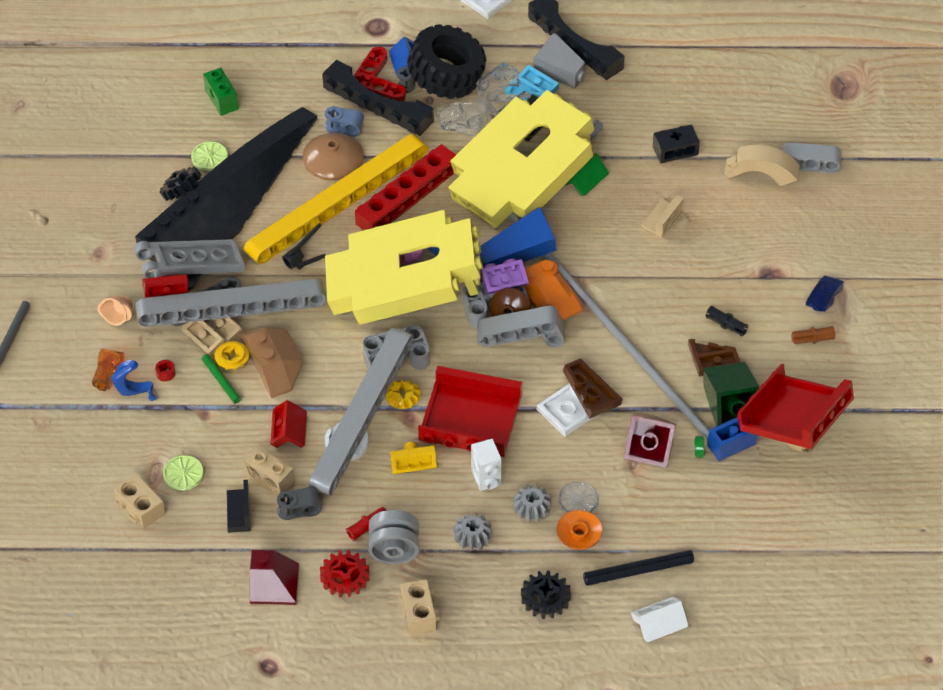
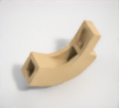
M747 145L739 147L738 155L727 158L724 174L731 178L745 172L759 171L768 174L779 186H783L798 180L800 165L789 154L775 147Z

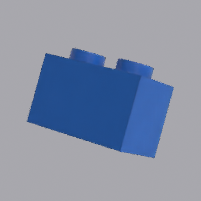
M736 417L710 429L707 446L717 460L721 461L756 445L758 435L740 431L739 421Z

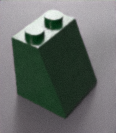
M745 362L703 368L704 390L717 427L736 418L738 411L757 392L759 385Z

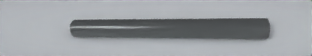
M22 301L0 345V365L30 306V303L27 301Z

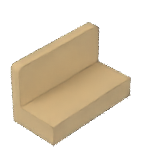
M676 195L671 202L661 199L643 221L641 228L659 237H663L683 212L684 198Z

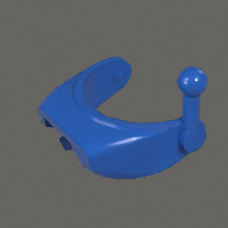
M128 360L119 364L111 376V381L122 396H131L148 391L149 400L155 401L156 396L152 391V382H133L125 378L138 367V363L134 360Z

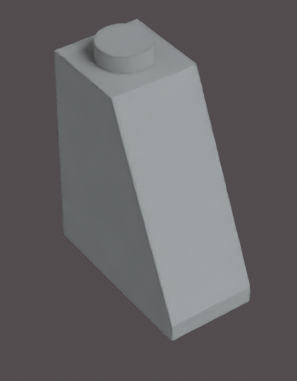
M553 33L534 57L535 69L551 79L575 88L579 82H583L586 76V71H584L585 62L557 34Z

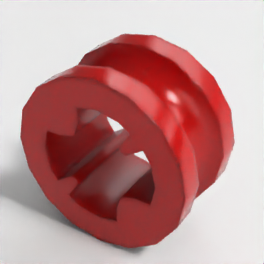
M161 360L155 366L156 376L159 380L166 382L175 377V366L172 361Z

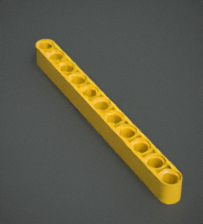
M409 134L249 239L244 246V252L258 264L267 262L306 236L317 224H324L422 159L427 154L428 146L414 134Z

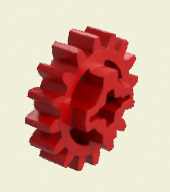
M339 550L338 556L331 553L330 560L324 559V566H320V581L323 583V588L325 590L330 588L331 595L338 592L339 598H342L343 593H347L349 598L351 597V592L360 594V587L365 589L366 582L370 580L369 565H366V559H360L358 552L354 556L351 555V550H348L346 554Z

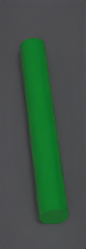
M208 354L203 355L201 360L234 404L239 403L241 398Z

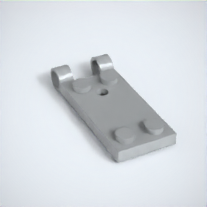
M234 239L170 242L140 241L134 247L139 260H148L152 255L156 257L157 262L148 261L143 264L142 272L145 278L160 277V275L244 272L245 264Z

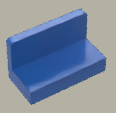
M403 37L389 50L396 76L399 68L408 67L407 59L414 44V41Z

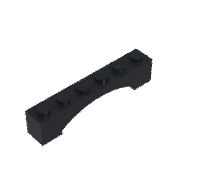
M533 0L528 3L529 19L549 35L557 34L585 62V65L593 69L597 75L608 80L624 70L625 56L612 45L607 47L593 43L571 30L561 19L558 13L559 3L556 0Z
M335 60L322 73L323 88L357 104L361 108L373 112L377 116L391 121L393 124L407 129L409 132L421 136L434 122L433 107L419 100L404 102L378 95L364 87L353 76L352 67L338 60Z

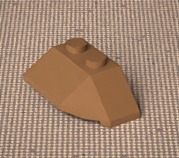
M259 326L240 333V337L248 348L249 355L270 397L274 398L291 392L302 367L303 360L287 329Z

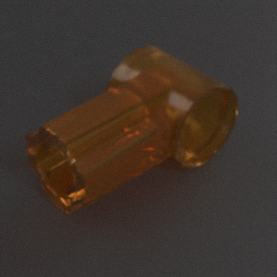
M103 348L100 350L97 361L98 366L92 379V386L100 391H106L111 388V376L119 364L124 362V352Z

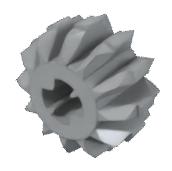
M527 484L526 490L519 488L518 494L514 496V511L518 513L519 519L526 517L527 523L531 519L538 522L539 517L545 519L547 513L551 510L550 494H547L545 488L539 490L537 484L534 488Z
M476 512L473 516H469L466 513L464 519L458 518L457 524L454 526L456 543H460L462 549L468 547L470 552L475 547L480 551L482 545L488 546L489 539L492 537L490 521H486L484 515L477 517Z

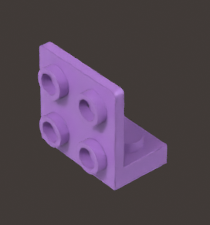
M509 259L499 265L494 263L488 264L480 271V282L484 283L487 295L494 294L503 288H519L529 284L522 259Z

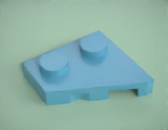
M528 65L504 91L507 96L529 98L532 94L540 97L546 90L554 94L560 87L558 82Z

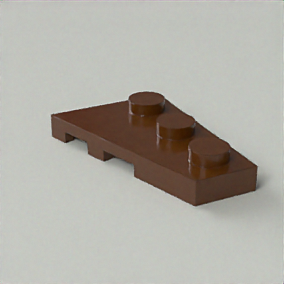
M581 358L564 366L563 373L589 419L621 405L623 398Z

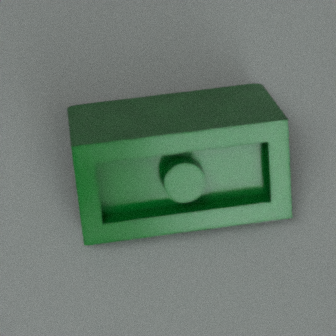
M595 153L565 185L573 184L579 194L585 196L609 172L597 153Z

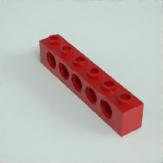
M442 144L436 149H432L428 155L418 160L407 171L402 172L397 179L388 183L379 193L374 194L366 203L358 206L355 210L356 225L363 230L391 224L455 174L450 161L456 154Z

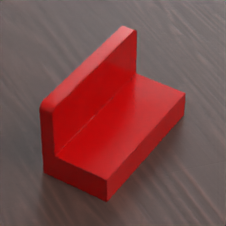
M187 274L142 279L145 298L188 293Z
M289 400L273 408L270 445L278 448L289 441L300 448L305 446L307 411Z

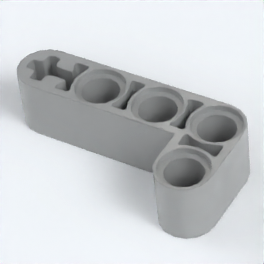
M544 306L484 318L477 323V342L484 347L536 337H543L545 343L550 347H559L564 344V322L558 310L553 306Z

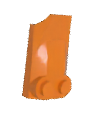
M543 260L525 269L529 284L524 287L528 299L534 308L553 306L558 310L562 320L585 309L583 302L558 272V266L554 261Z

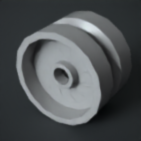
M402 510L381 511L373 515L369 520L370 537L368 552L370 556L376 561L385 564H402L413 560L419 551V522L417 518L411 513Z

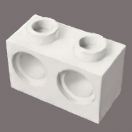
M493 439L471 444V471L480 491L491 490L501 485V457Z

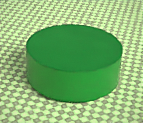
M696 436L694 439L695 457L704 458V436Z

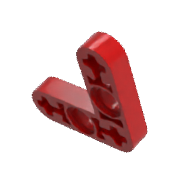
M383 47L372 48L354 74V77L364 87L378 95L397 101H405L406 90L404 86L377 77L387 63V50ZM368 67L375 68L373 71H366L365 69ZM377 86L384 87L382 90H375L374 88Z

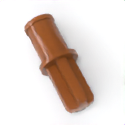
M833 326L817 329L811 327L810 330L794 331L791 334L794 344L808 342L816 344L817 341L835 340Z

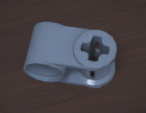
M331 106L325 111L327 119L325 128L328 132L342 133L353 137L360 134L364 120L362 112Z

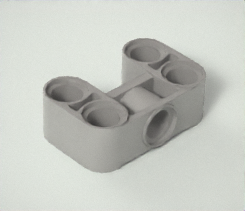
M483 282L478 285V294L470 296L467 287L463 288V308L468 323L473 328H477L479 320L487 318V309H490V302L494 295H487ZM524 286L516 288L528 297Z
M411 325L399 329L414 336L412 345L406 355L412 367L417 370L427 368L430 364V352L422 328ZM389 331L369 335L364 338L363 357L368 370Z

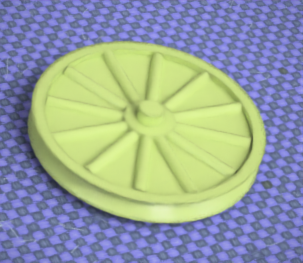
M212 141L197 145L191 153L193 165L203 171L213 170L228 157L226 148L222 144Z
M188 455L172 458L163 469L165 483L170 488L179 491H186L196 487L202 481L204 475L201 462L195 457Z

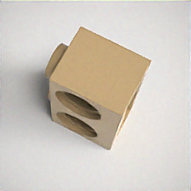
M259 446L244 461L246 477L277 497L281 492L288 491L295 484L293 468Z
M134 474L114 488L116 494L114 500L118 507L125 509L131 521L135 524L138 523L143 529L165 515L163 501L137 474Z
M427 579L401 583L400 598L408 635L435 631L436 621H440L438 607H433L432 601H435L433 587L429 588Z

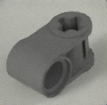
M314 487L283 491L277 497V514L284 520L313 517L322 510L318 491Z

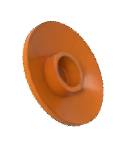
M575 510L566 513L560 518L557 524V536L565 546L576 550H584L598 543L602 536V525L599 519L592 513Z

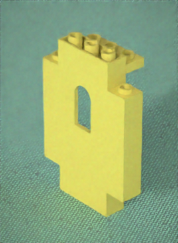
M548 90L532 105L526 100L522 101L515 97L450 161L454 173L459 176L448 187L452 199L495 229L512 212L523 218L535 209L542 208L593 157L590 134L594 131L592 117L588 113L578 110L574 104L562 100L558 94H553ZM545 126L550 129V135L528 157L515 150L535 128Z
M440 210L348 234L349 250L325 256L327 303L333 314L338 315L353 311L358 324L361 325L458 300L457 291H460L459 284L463 282L470 296L478 294V285L481 284L480 269H483L482 260L478 256L481 253L479 241H477V238H480L478 227L473 226L470 218L453 222L451 217H447L445 210ZM429 247L440 249L439 254L431 260L400 267V255Z

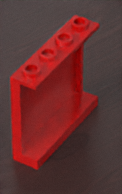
M780 364L757 392L750 397L743 408L738 411L737 419L740 431L812 450L853 401L852 381L844 379L835 388L786 376L784 364Z
M437 366L435 372L436 381L422 425L418 426V440L429 444L445 445L449 448L465 449L471 452V444L493 439L499 455L505 457L522 397V382Z

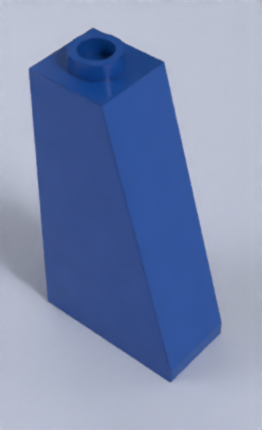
M537 208L480 246L481 253L478 255L484 267L492 263L495 265L503 264L504 261L509 259H522L523 262L557 251L555 237L541 208Z

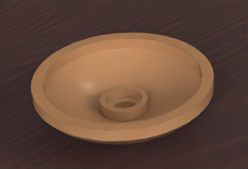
M326 133L315 137L306 145L303 151V163L306 169L317 178L341 180L362 165L363 149L359 142L349 135Z

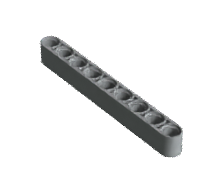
M309 279L149 297L138 300L135 308L139 324L144 327L315 308L324 305L327 298L322 281Z
M394 327L390 329L310 478L309 487H314L317 491L329 496L333 494L412 345L413 334Z

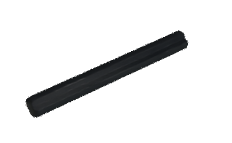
M686 550L583 573V580L585 585L588 586L690 564L694 562V554L692 550Z

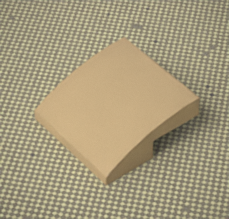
M229 317L188 322L181 328V331L209 356L214 354L221 344L234 341L240 336V333L244 332Z

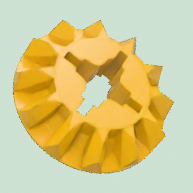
M237 341L225 342L215 351V362L218 363L219 368L224 367L226 371L229 369L236 371L238 367H244L245 363L249 361L248 348ZM235 352L236 357H233L232 360H229V357H231L232 354H234Z
M401 378L398 382L393 381L386 393L387 402L397 409L411 408L420 399L418 384H413L411 379L404 381ZM401 389L405 390L404 399H402L400 394Z

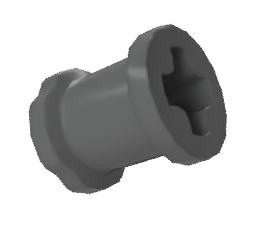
M407 66L399 68L397 71L398 84L404 86L406 93H409L415 89V82Z

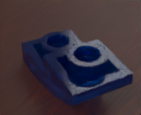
M825 275L810 293L805 306L811 307L815 311L825 312L833 305L834 296L843 289L844 281Z

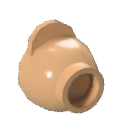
M125 295L107 297L98 305V312L109 324L119 326L126 321H130L133 317L132 302Z

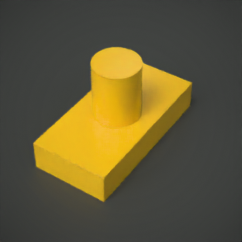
M410 441L405 443L404 450L390 452L393 474L437 468L434 445L417 448V444Z

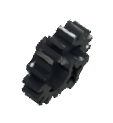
M195 166L175 171L165 180L164 186L160 188L159 192L166 201L169 199L173 200L174 198L178 199L189 189H192L198 183V180L201 179L202 175Z
M547 570L546 575H542L538 571L537 577L531 574L529 575V581L524 580L523 588H521V603L526 604V611L533 610L534 617L540 613L542 619H545L546 614L554 618L555 612L561 615L563 614V608L568 609L569 601H571L570 585H566L565 578L559 580V573L551 576L549 570Z

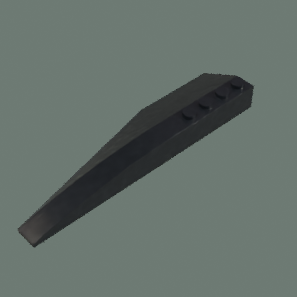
M301 107L248 141L135 236L136 244L140 241L170 242L233 239L241 232L243 224L246 220L250 219L252 211L256 205L260 204L264 193L269 191L282 172L284 164L288 163L294 149L299 147L303 136H306L318 119L317 115ZM152 255L149 260L157 262L155 255Z

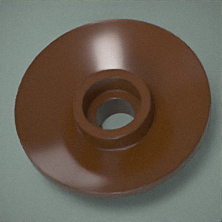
M516 288L500 289L493 295L490 302V311L493 317L509 314L505 308H509L512 313L532 309L528 297Z

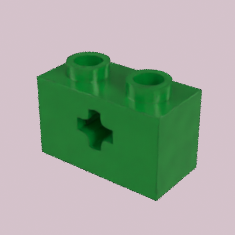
M220 67L203 73L205 91L220 116L239 110L237 92L223 69Z

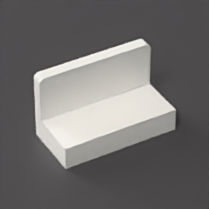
M675 597L667 598L631 612L633 621L640 624L646 642L688 627L682 602Z

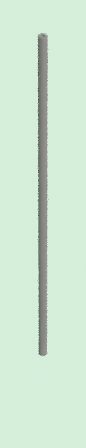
M513 212L508 216L513 224L520 220ZM551 253L543 255L546 260H552L557 264L558 272L573 291L708 441L709 428Z

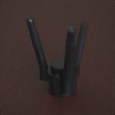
M320 223L293 249L282 256V260L288 268L293 269L296 267L300 270L308 264L325 258L326 255L322 254L302 261L304 255L300 250L322 226Z

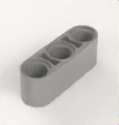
M787 143L782 148V151L793 157L800 165L799 171L836 173L841 169V150L836 146Z

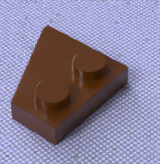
M688 339V346L699 377L703 376V368L741 363L735 347L720 346L708 342V345L695 343L696 339Z

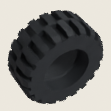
M438 24L434 27H427L418 34L409 53L407 64L414 82H418V86L421 89L424 88L427 90V93L436 94L440 98L454 99L456 97L458 99L471 94L476 89L485 70L487 59L483 47L479 46L480 43L476 38H472V34L469 32L465 33L459 27L453 28L452 25L442 26V24ZM439 58L448 60V61L452 62L454 65L445 63V62H443L442 60H440Z

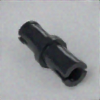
M714 306L708 308L707 313L709 314L705 315L707 319L720 324L721 328L725 330L729 329L739 334L741 337L746 334L747 329L745 328L749 327L748 324L734 318L733 314H726Z

